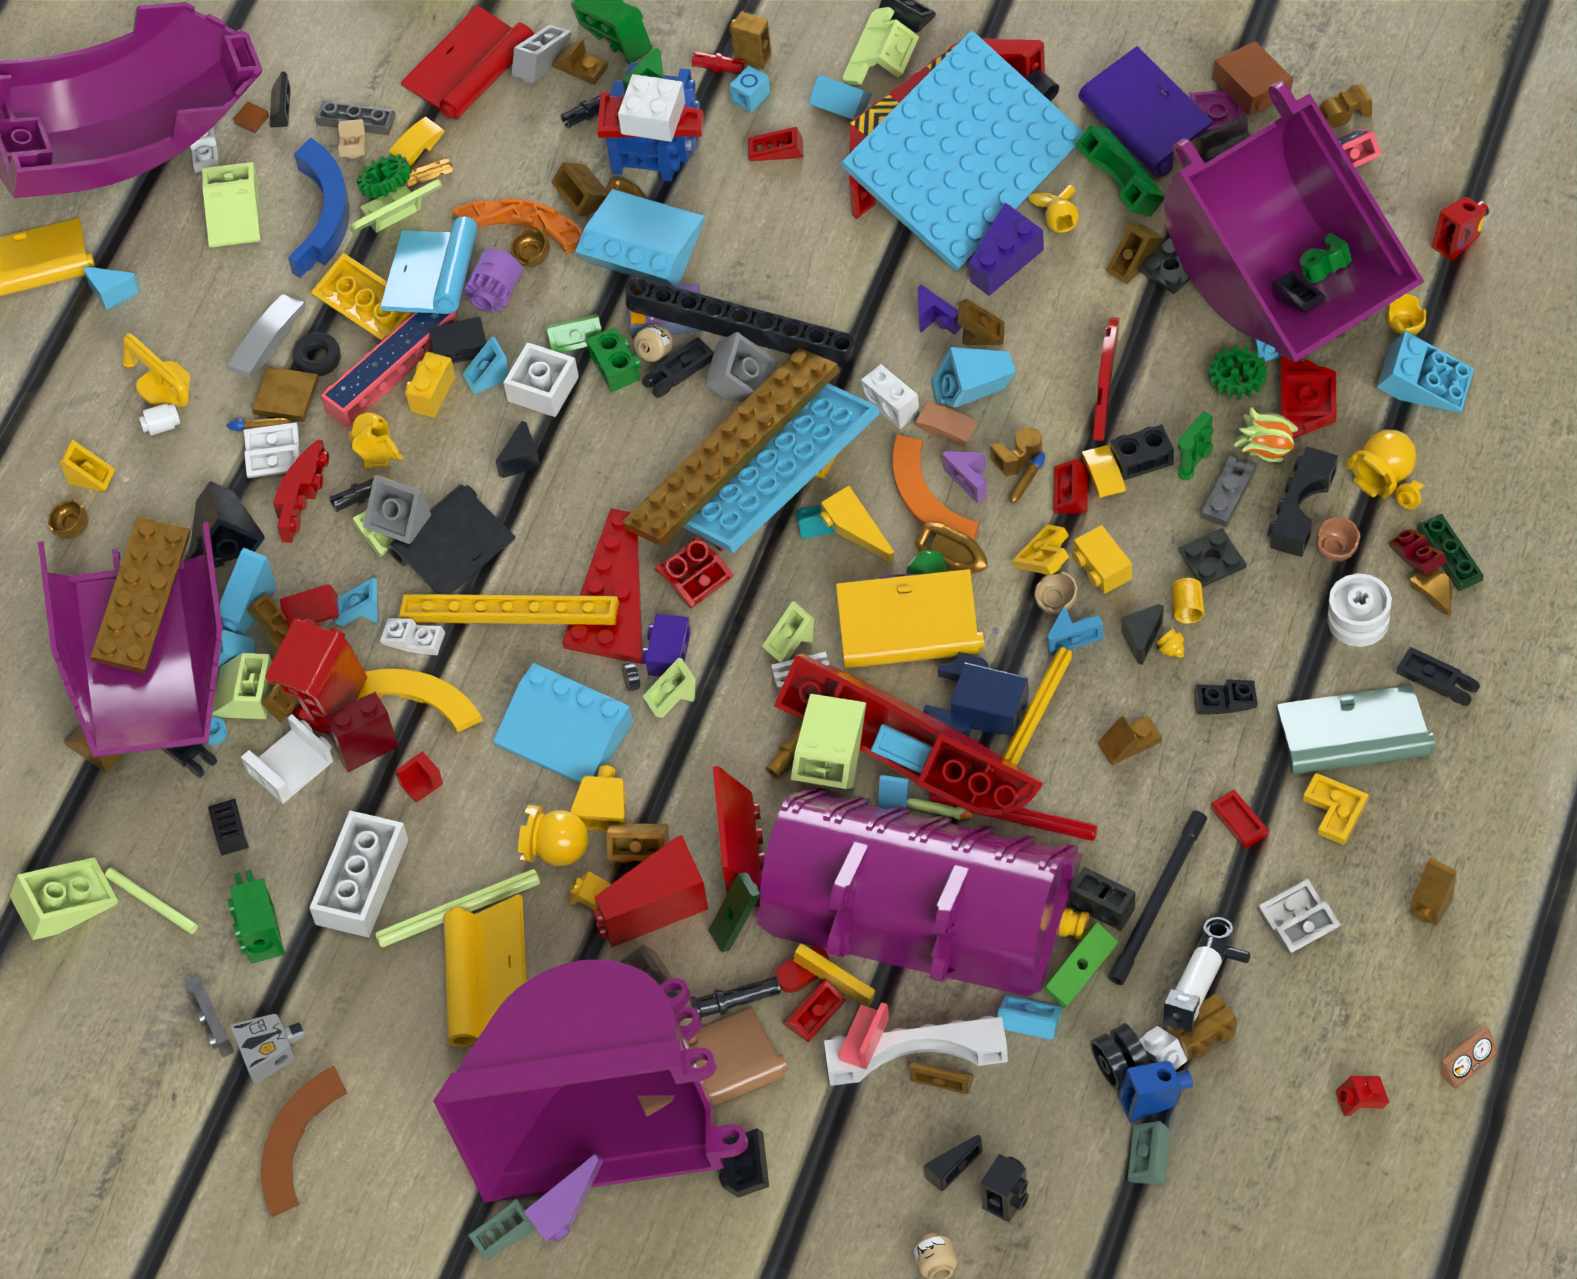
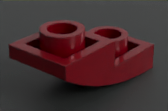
M1415 530L1402 531L1396 538L1388 542L1393 551L1402 560L1423 575H1427L1447 563L1445 553L1429 546L1426 536Z

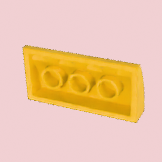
M345 253L339 257L311 292L313 296L381 341L396 330L402 321L415 313L382 311L381 303L387 281Z

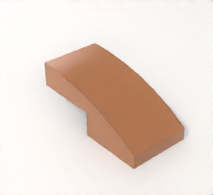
M926 402L914 425L936 438L942 434L964 447L978 422L953 409Z

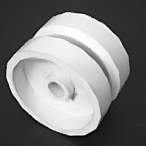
M1357 573L1348 575L1337 581L1331 589L1327 623L1331 633L1339 641L1349 646L1364 647L1373 645L1381 640L1389 629L1392 601L1389 588L1380 579L1367 574Z

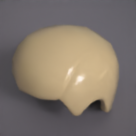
M1061 571L1058 574L1052 575L1046 574L1036 585L1034 597L1041 610L1050 615H1059L1063 607H1066L1068 612L1075 605L1078 588L1074 578L1066 572Z

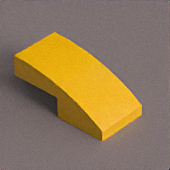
M424 117L409 128L388 152L393 154L394 157L401 154L402 158L405 157L411 167L423 150L426 148L430 151L445 131L427 117Z
M1108 445L1082 452L1083 461L1091 474L1092 484L1100 498L1126 491L1119 467Z

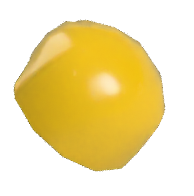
M1404 294L1388 304L1385 319L1388 326L1395 333L1401 335L1407 331L1415 335L1425 327L1426 310L1420 308L1419 299L1416 296Z

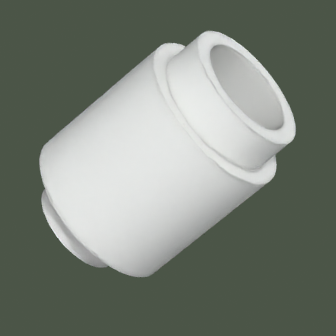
M165 403L143 410L144 416L139 417L143 432L149 431L150 436L175 429L176 425L181 424L174 404L167 405Z

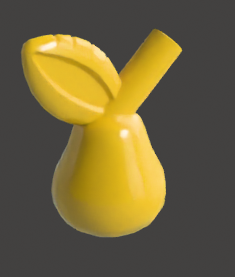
M1068 185L1058 196L1046 192H1037L1027 197L1031 204L1047 208L1045 221L1048 228L1053 232L1067 233L1074 229L1079 221L1077 207L1068 201L1076 192L1072 185Z

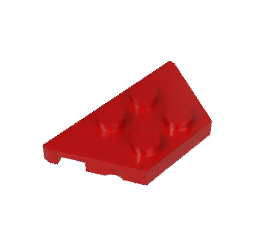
M1281 355V416L1298 427L1297 432H1292L1293 439L1336 422V371L1317 366L1314 362L1307 359L1303 362L1299 360L1294 362Z

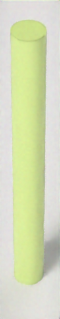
M110 867L106 871V878L188 933H195L198 928L196 923L114 868Z

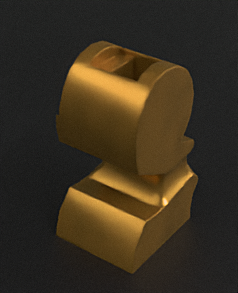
M1361 83L1351 85L1348 90L1341 91L1338 97L1327 98L1321 103L1319 109L1329 126L1336 128L1348 124L1355 109L1363 117L1372 116V99Z
M1035 428L1021 429L1015 433L1014 451L1008 450L1002 443L990 445L991 460L1006 477L1018 475L1021 468L1027 466V459L1031 460L1038 453L1042 452V434Z

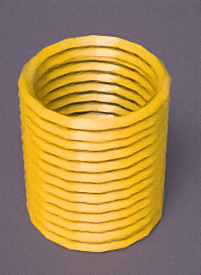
M1182 578L1175 581L1171 585L1174 618L1186 624L1201 620L1204 616L1202 584L1194 578Z

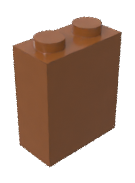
M1256 41L1216 59L1211 78L1222 90L1228 93L1227 95L1237 105L1239 104L1248 116L1262 112L1274 105L1268 93L1271 85L1282 81L1291 90L1293 78Z

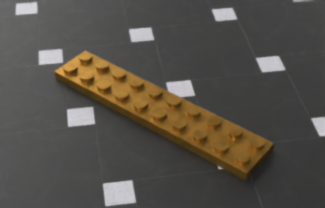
M798 348L622 521L625 530L664 547L840 372L838 364Z

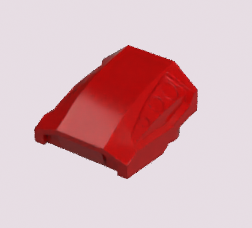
M698 535L686 547H682L677 554H673L666 562H662L654 568L655 572H658L671 585L690 609L734 576L719 555L707 546Z

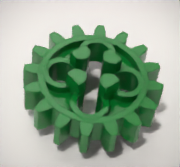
M390 154L388 158L381 156L379 161H371V166H364L365 172L358 174L359 179L356 182L363 196L366 195L368 199L374 196L375 199H378L380 195L387 197L391 191L396 193L397 187H404V181L410 180L409 174L412 173L407 159L405 157L402 158L401 154H398L396 157Z
M1234 345V350L1232 351L1224 347L1223 355L1216 352L1215 360H1210L1208 379H1211V387H1217L1218 394L1227 392L1228 399L1232 395H1236L1237 399L1241 400L1242 394H1246L1251 398L1253 390L1259 393L1261 385L1266 384L1267 366H1265V358H1258L1257 350L1249 353L1248 346H1245L1243 350H1239L1238 345ZM1233 362L1236 363L1237 368L1233 369Z

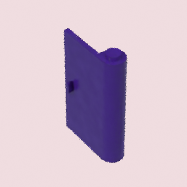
M1138 46L1087 82L1078 94L1079 100L1156 177L1165 176L1171 172L1174 163L1173 145L1183 138L1192 141L1214 124L1213 120Z

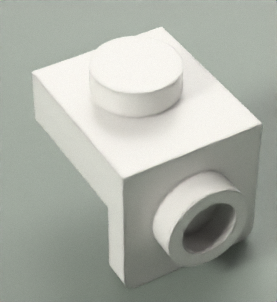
M1158 1026L1148 1031L1139 1039L1148 1058L1155 1063L1170 1061L1176 1070L1187 1061L1178 1038Z

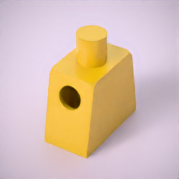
M600 766L598 777L585 776L581 781L570 812L580 817L587 826V830L607 832L611 823L627 824L624 781L621 778H615L616 770L612 766Z

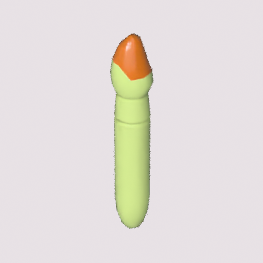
M917 798L907 799V806L915 810L945 815L957 820L973 818L972 812L963 807L954 808L949 805Z

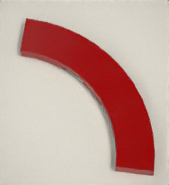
M1110 317L1106 326V337H1104L1097 386V405H1095L1093 428L1094 440L1104 441L1106 437L1111 378L1119 339V317Z

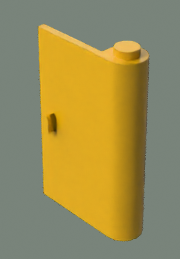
M80 218L0 237V296L86 276L84 272L85 267L96 268L92 253L87 254Z
M970 569L836 584L845 669L957 657L959 652L978 655L979 649L984 648L983 632H977Z
M520 894L477 914L466 911V909L461 907H455L443 916L448 1044L451 1046L463 1048L474 1045L499 1006L510 994L526 982L523 897Z

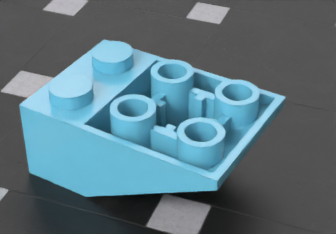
M1405 331L1389 345L1376 388L1398 400L1460 413L1463 410L1474 368Z

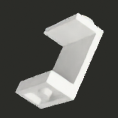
M292 714L288 717L291 730L261 756L257 757L250 750L241 756L246 772L282 804L333 762L330 753L332 747L329 742L322 736L318 738L313 734L312 728L306 721H299Z

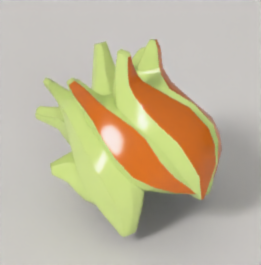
M1250 407V416L1243 415L1248 428H1239L1244 434L1234 439L1236 442L1234 447L1243 446V453L1249 452L1251 456H1258L1269 462H1282L1284 459L1282 457L1295 448L1292 432H1297L1298 427L1281 415L1272 413L1258 414Z

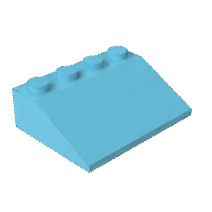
M612 189L584 228L575 252L585 262L669 286H679L706 217Z
M533 663L518 684L493 740V744L581 784L585 776L598 777L599 767L607 764L633 725L630 706Z

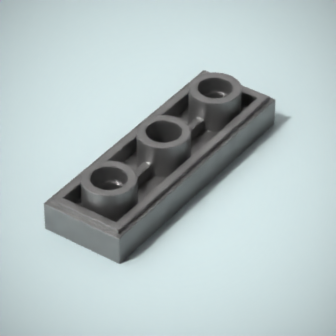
M322 100L315 121L316 125L338 128L340 121L362 119L365 132L389 136L396 114L395 110Z

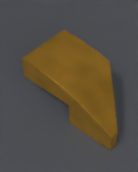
M1435 569L1427 575L1419 572L1409 579L1411 588L1430 598L1432 607L1448 616L1452 614L1451 599H1453L1450 578Z

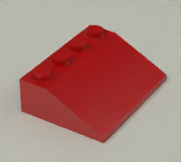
M713 766L721 860L726 892L728 894L737 875L746 872L753 883L758 886L760 892L761 870H763L765 854L764 852H759L758 845L764 844L762 827L756 828V820H761L759 802H753L752 792L721 767ZM760 897L754 907H760Z

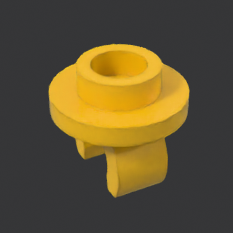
M1413 480L1410 484H1401L1396 489L1398 503L1405 509H1416L1421 504L1419 491L1425 485L1417 480Z

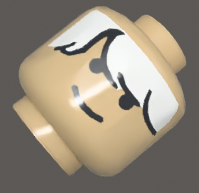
M650 324L637 333L633 345L635 352L642 360L654 362L669 353L673 340L669 330L664 326Z
M930 1233L923 1236L914 1248L915 1260L923 1277L928 1279H948L951 1277L957 1267L958 1260L953 1244L948 1237Z

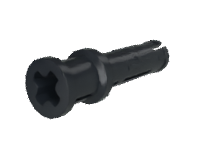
M773 976L731 990L722 991V989H715L712 994L698 998L691 996L690 1002L691 1006L698 1011L702 1021L703 1017L717 1013L724 1015L730 1008L770 996L780 995L781 989L777 977Z

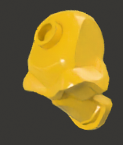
M366 412L356 417L352 430L349 431V441L352 449L363 459L365 469L377 466L387 467L390 465V460L393 459L398 461L404 460L391 440L388 423L382 416Z

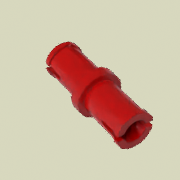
M698 51L693 53L695 56L692 57V67L711 69L714 73L722 71L739 75L744 70V59L725 57L723 53H717L716 55Z

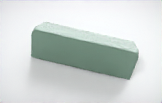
M1155 1121L1133 1125L1127 1179L1129 1182L1155 1185L1165 1184L1170 1129L1162 1122Z

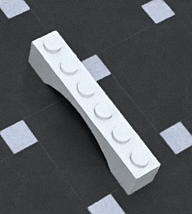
M984 1016L979 1020L973 1021L955 1020L949 1024H925L920 1028H895L890 1032H884L867 1070L839 1060L838 1054L845 1041V1036H836L831 1040L824 1041L830 1086L860 1082L883 1063L899 1056L913 1053L937 1052L951 1054L966 1059L977 1066L1008 1062L1002 1017Z

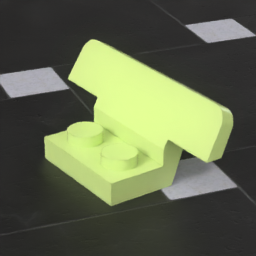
M890 7L879 8L871 13L843 75V80L847 85H862L869 67L875 66L877 63L897 78L904 73L919 36L898 20H891L894 10Z
M439 179L412 193L406 185L404 187H397L396 193L391 191L387 197L382 195L378 199L366 203L360 207L364 217L354 222L349 230L353 234L370 225L377 233L421 210V199L442 188Z

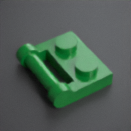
M1205 411L1198 416L1178 440V449L1181 451L1178 477L1182 480L1192 479L1196 465L1202 458L1206 459L1213 450V416Z

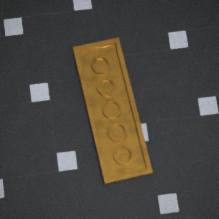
M141 516L136 517L91 654V662L146 674L188 543L190 528Z

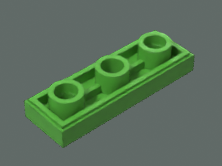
M1098 922L1094 923L1042 989L1063 1008L1067 1007L1119 941ZM1077 962L1081 964V969L1078 968Z

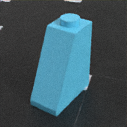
M245 548L242 549L219 604L223 630L246 636L255 622L254 617L247 611V608L265 593L271 597L276 590L275 579L266 556Z

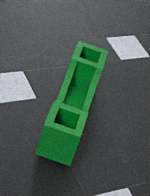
M1090 125L1075 144L1089 162L1102 168L1118 183L1121 188L1118 196L1132 213L1151 217L1164 201L1165 194L1109 129Z

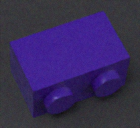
M656 614L654 624H649L647 638L650 641L649 646L644 647L642 654V663L646 664L648 675L661 677L678 658H681L685 663L691 636L689 617Z

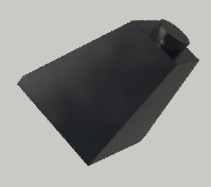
M210 481L196 500L189 557L192 559L203 554V523L208 522L214 568L223 566V562L237 559L243 548L255 552L265 539V536L234 491Z

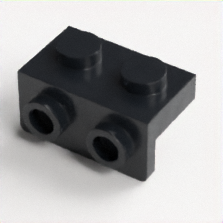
M758 1128L745 1132L748 1139L747 1148L740 1155L724 1158V1169H721L719 1173L722 1187L738 1198L769 1187L764 1134ZM730 1137L726 1140L725 1144H734L738 1141L739 1137Z

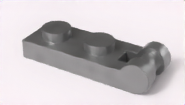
M1231 454L1201 511V518L1227 527L1256 472L1257 463L1241 461L1238 456ZM1235 470L1242 472V476L1234 475Z
M197 977L188 979L185 983L186 992L191 1003L200 1007L195 1012L202 1027L208 1024L211 1032L206 1033L212 1049L219 1048L223 1057L234 1053L202 981Z

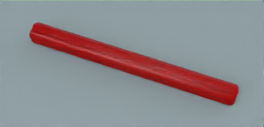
M932 792L930 794L931 802L949 805L954 808L961 807ZM1024 807L1004 815H983L1090 841L1095 840L1098 832L1096 824Z

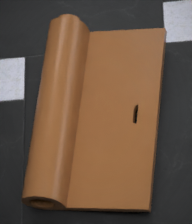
M752 1007L702 1027L688 1042L690 1049L706 1048L714 1055L717 1064L716 1071L708 1079L703 1080L714 1107L785 1078L784 1072L788 1071L783 1055H776ZM707 1060L697 1061V1067L701 1068L706 1065ZM675 1095L637 1097L647 1117L671 1103Z

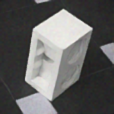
M880 364L861 379L863 399L876 405L879 412L899 429L919 415L918 394L883 365Z

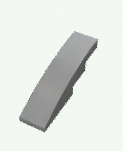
M282 294L248 332L227 364V370L249 378L277 354L278 343L291 332V323L305 311V302Z

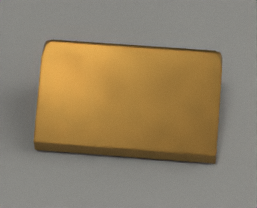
M920 1061L910 1063V1077L913 1082L969 1094L974 1078L973 1074Z

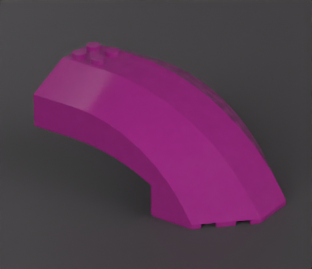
M187 2L141 5L136 8L133 32L109 42L59 55L0 61L1 181L14 198L65 194L112 185L142 174L170 160L212 129L262 73V67L249 33L241 29L235 31L227 27L225 21L209 13L205 16L195 11V6Z

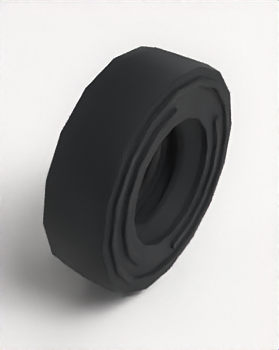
M309 333L295 344L293 349L294 363L300 372L324 376L332 372L340 362L339 344L334 337L327 333ZM315 348H323L327 351L326 356L321 360L311 361L307 358L308 352Z

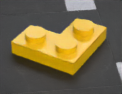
M1046 525L1012 560L1016 569L1048 575L1059 571L1062 564L1069 558L1065 549L1060 548L1062 543L1069 537L1064 527Z
M1315 773L1303 796V801L1327 811L1318 828V835L1344 846L1369 800V794L1318 773Z

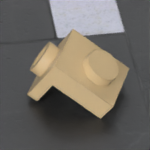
M362 119L340 121L338 123L340 135L339 156L355 159L365 155L367 139L364 121Z

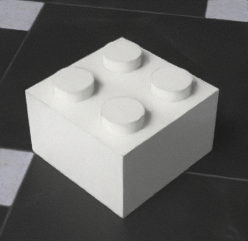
M632 74L618 113L621 134L672 142L685 105L683 82Z
M527 342L503 382L507 401L556 417L579 377L576 360L574 357Z

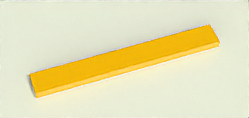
M403 594L399 618L413 619L415 623L615 625L619 600L617 596Z

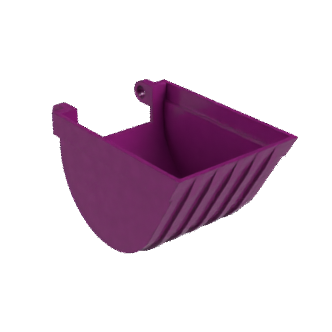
M1278 81L1268 89L1270 99L1281 116L1272 124L1207 163L1203 162L1197 150L1188 139L1183 138L1173 145L1174 154L1183 169L1171 177L1173 183L1167 188L1165 193L1164 213L1171 241L1185 271L1197 290L1215 312L1235 329L1274 347L1278 354L1297 362L1424 283V280L1311 94L1308 93L1296 100L1288 86L1284 82ZM1329 233L1347 242L1352 259L1347 267L1337 269L1334 274L1327 273V277L1320 282L1310 283L1326 296L1325 301L1306 312H1302L1273 296L1271 282L1291 270H1294L1304 278L1300 265L1301 257L1309 249L1327 251L1325 238Z
M583 960L566 963L544 971L522 984L506 998L494 1013L458 1070L450 1074L433 1100L484 1203L546 1194L594 1154L600 1155L604 1161L591 1188L724 1169V1158L734 1157L745 1151L748 1139L741 1126L734 1124L717 1126L714 1106L703 1081L712 1076L716 1071L717 1064L713 1053L706 1048L690 1049L688 1042L701 1029L702 1021L695 1008L685 1006L690 1000V991L684 980L671 978L659 985L645 972L625 963L610 960ZM674 990L681 991L677 997H668L669 993ZM683 1019H693L692 1022L686 1026L680 1025V1022ZM707 1060L706 1065L701 1068L697 1067V1061ZM675 1095L671 1103L647 1117L637 1097ZM733 1136L739 1137L736 1143L731 1145L725 1144L728 1138Z

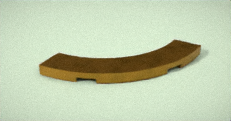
M265 593L247 608V611L264 631L275 658L289 627L285 623L287 618ZM274 682L270 694L261 704L282 723L294 710L299 700L297 697L285 694L283 692L285 686Z

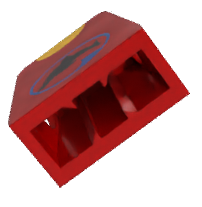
M1463 197L1442 209L1439 214L1432 248L1449 260H1455L1480 236L1484 218L1489 214L1488 206L1484 202L1476 203L1468 197Z

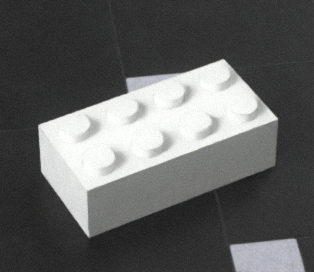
M349 811L310 905L315 925L370 937L408 843L404 823Z

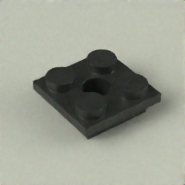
M1169 238L1137 267L1139 272L1173 294L1190 280ZM1172 266L1176 267L1177 269L1166 270L1165 268Z
M1223 528L1178 547L1179 553L1197 580L1200 581L1202 587L1247 568L1246 562ZM1208 557H1216L1219 561L1211 563L1206 561Z

